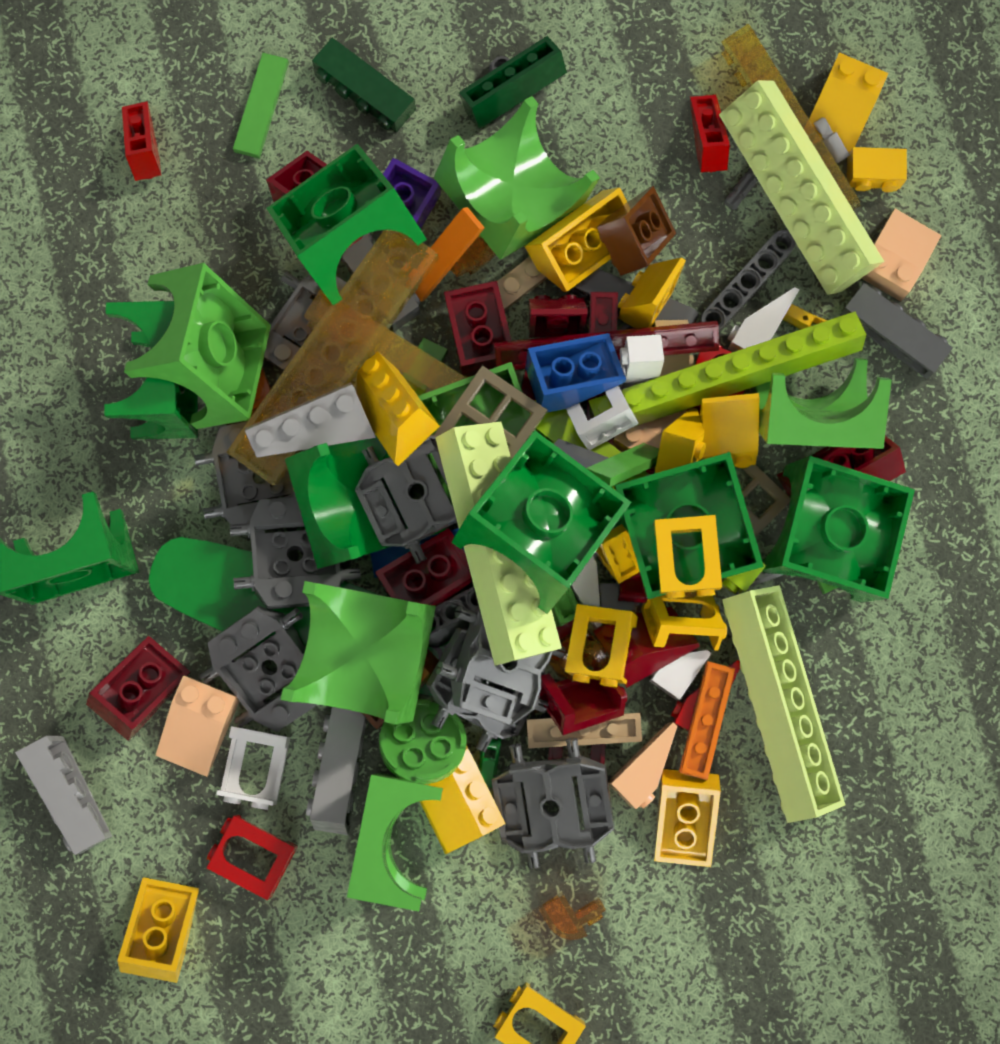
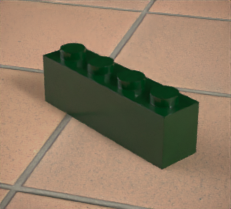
M546 36L459 92L466 114L480 129L565 75L567 70L562 51Z
M333 37L312 60L315 70L314 74L322 83L327 84L329 82L335 87V91L342 98L347 99L349 97L356 102V107L366 115L368 113L376 117L377 123L385 130L390 128L397 133L416 110L415 99Z

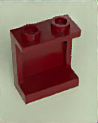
M601 659L594 660L592 671H600L606 667ZM550 673L541 676V690L538 698L548 702V706L544 707L547 708V712L562 735L624 716L625 704L628 698L625 689L619 686V684L617 687L600 685L601 680L590 679L589 683L573 681V677L555 682Z

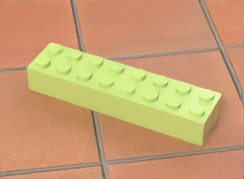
M756 81L719 114L827 295L843 292L885 262L774 81Z
M501 421L453 427L435 437L459 528L468 513L511 461ZM477 544L464 546L494 665L561 649L552 610L546 614L538 608L540 603L539 593L530 577L516 563L496 550Z
M780 585L751 590L722 599L724 614L730 625L732 641L737 649L740 668L745 676L748 687V696L754 707L757 717L756 723L761 731L765 745V754L769 758L773 772V781L777 786L781 799V809L786 816L787 823L817 818L845 806Z

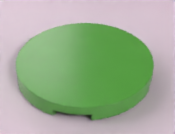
M418 699L413 722L401 724L384 722L379 735V749L387 768L402 780L420 784L435 783L450 776L461 764L467 742L464 725L457 714H449L442 729L431 724L439 709V704L430 702L427 699Z

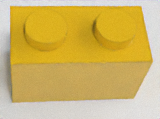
M853 147L849 153L850 155L847 157V187H853L857 191L882 188L884 192H894L900 189L907 180V149Z

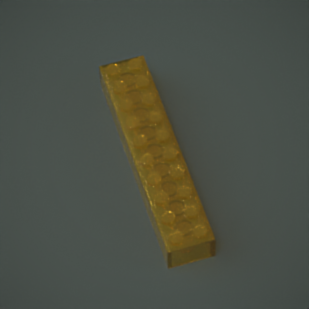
M384 230L339 294L342 300L335 305H330L231 444L227 453L271 485H278L288 471L285 459L300 453L302 450L256 457L245 433V428L351 383L358 370L363 366L364 362L371 355L438 261V253L424 243L417 246L410 237L401 232Z

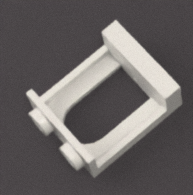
M619 385L605 391L612 408L590 420H587L580 403L566 409L578 436L588 450L639 424Z
M231 726L229 738H232L225 773L221 790H217L216 795L224 796V802L240 804L241 800L252 802L251 807L268 810L269 805H277L291 737ZM247 741L274 746L265 788L256 795L244 793L239 785V776Z

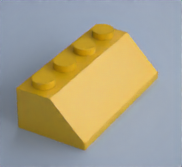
M621 188L601 191L525 246L537 270L563 292L569 291L611 259L605 244L599 238L597 226L607 216L627 203Z
M378 351L364 362L357 373L356 394L373 432L393 462L399 466L440 425L400 371Z
M467 745L461 764L450 776L435 783L424 784L443 788L441 801L424 800L420 801L445 854L505 824Z

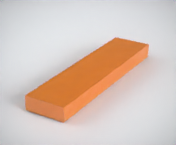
M468 207L460 210L406 277L405 283H403L409 291L413 290L421 302L426 300L485 228Z
M709 661L706 662L679 773L708 780L735 668Z

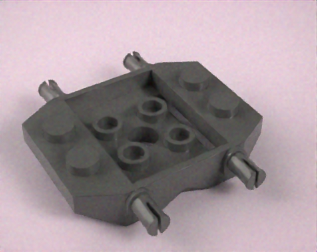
M286 271L281 281L294 288V292L274 321L269 323L271 328L264 359L312 390L324 387L337 380L345 385L355 383L356 378L344 371L352 353L367 336L375 339L380 344L386 337V333H383L372 324L373 299L336 276V285L342 300L332 305L311 275L299 280ZM315 296L355 321V326L315 302L311 297ZM318 325L325 326L327 328L326 335L322 338L314 337L312 335L314 327ZM284 337L288 338L289 340H291L292 342L296 343L297 345H299V346L302 347L303 349L307 350L308 352H310V353L313 354L314 356H316V357H318L319 359H321L322 361L326 362L328 365L324 364L323 362H321V361L318 360L317 358H315V357H313L312 355H310L309 353L305 352L304 350H302V349L299 348L298 346L294 345L293 343H291L290 341H288V340L285 339Z
M268 418L219 427L212 451L194 455L196 466L209 463L215 465L221 504L219 506L203 508L205 520L222 516L231 525L247 524V522H250V518L258 504L256 501H259V499L296 497L285 459L299 453V451L256 457L253 454L230 459L232 454L253 450L245 433V428ZM259 470H265L269 474V478L264 484H257L254 481V475Z
M431 435L399 466L393 462L391 457L379 461L373 446L368 447L367 450H362L369 466L365 469L355 488V492L381 546L405 547L409 549L416 564L427 559L420 546V541L457 522L454 508L428 457L432 453L447 484L435 439L437 436ZM420 483L424 487V495L422 498L415 500L410 494V489L414 484ZM393 498H394V500H395V502H396V504H397V506H398V508H399V510H400V512H401V514H402V516H403V519H402V517H401V515H400V513H399V511H398V509H397V507H396V505H395V503H394V501H393Z
M296 497L259 499L250 522H247V524H230L231 537L248 535V538H251L254 574L251 577H234V590L252 588V591H255V595L268 610L310 606L307 596L302 593L305 581L340 587L341 584H344V581L361 580L360 568L343 569L337 563L317 569L306 530L265 533V529L305 527ZM291 550H299L303 557L295 562L289 560L287 554Z
M257 606L209 640L208 648L212 667L201 673L200 679H204L203 683L208 684L217 676H221L242 703L246 711L234 718L235 724L239 723L237 727L242 728L250 721L255 720L278 732L318 705L281 700L282 693L269 702L265 701L267 697L290 683L301 665L306 646L302 644L297 630L293 626L295 622L303 618L301 612L296 615L300 611L298 608L284 615V613ZM272 632H276L274 635H272L271 637L260 643L258 646L244 654L242 657L234 661V659L237 656L251 648L253 645L264 639ZM267 659L273 660L277 664V671L268 670L265 667L264 661Z
M458 606L456 611L462 613L455 612V617L468 621L470 625L456 667L440 662L437 667L442 669L436 668V674L451 679L454 706L508 725H514L534 709L544 713L547 708L540 705L548 706V702L538 698L541 690V673L549 663L552 655L559 658L564 656V653L559 651L565 652V647L561 646L562 648L558 649V651L554 650L541 655L512 661L511 665L506 669L503 664L495 666L480 607L478 606L472 611ZM476 676L519 692L520 695L518 697L474 681V678Z
M469 627L456 628L437 665L443 662L456 667ZM511 662L504 663V668H508ZM436 665L426 683L436 703L439 704V709L431 722L432 725L442 729L449 714L454 715L455 713L483 729V733L475 748L484 753L492 738L497 739L499 737L505 739L519 734L529 714L514 725H508L454 706L451 679L436 674V668L442 669ZM545 669L541 673V676L546 674ZM476 676L474 678V681L488 685L490 682ZM501 685L496 687V689L518 697L520 695L519 692Z
M572 738L566 739L567 758L531 762L523 760L521 744L516 746L512 744L509 746L512 762L504 770L493 776L491 780L495 803L505 822L504 825L499 827L501 841L520 853H527L528 868L533 869V866L534 868L540 867L538 852L557 847L568 849L583 848L584 862L589 863L591 861V863L597 861L594 846L614 830L615 823L606 765L581 756L578 738H573V740ZM572 776H577L585 830L580 829ZM548 800L555 801L559 806V811L556 813L548 812L544 807V803Z

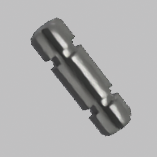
M751 167L724 201L725 205L732 210L737 209L741 201L744 200L758 181Z

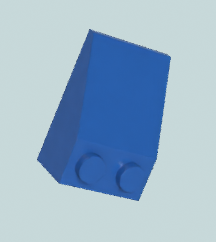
M609 333L528 348L525 369L536 402L547 409V412L567 409L626 381Z

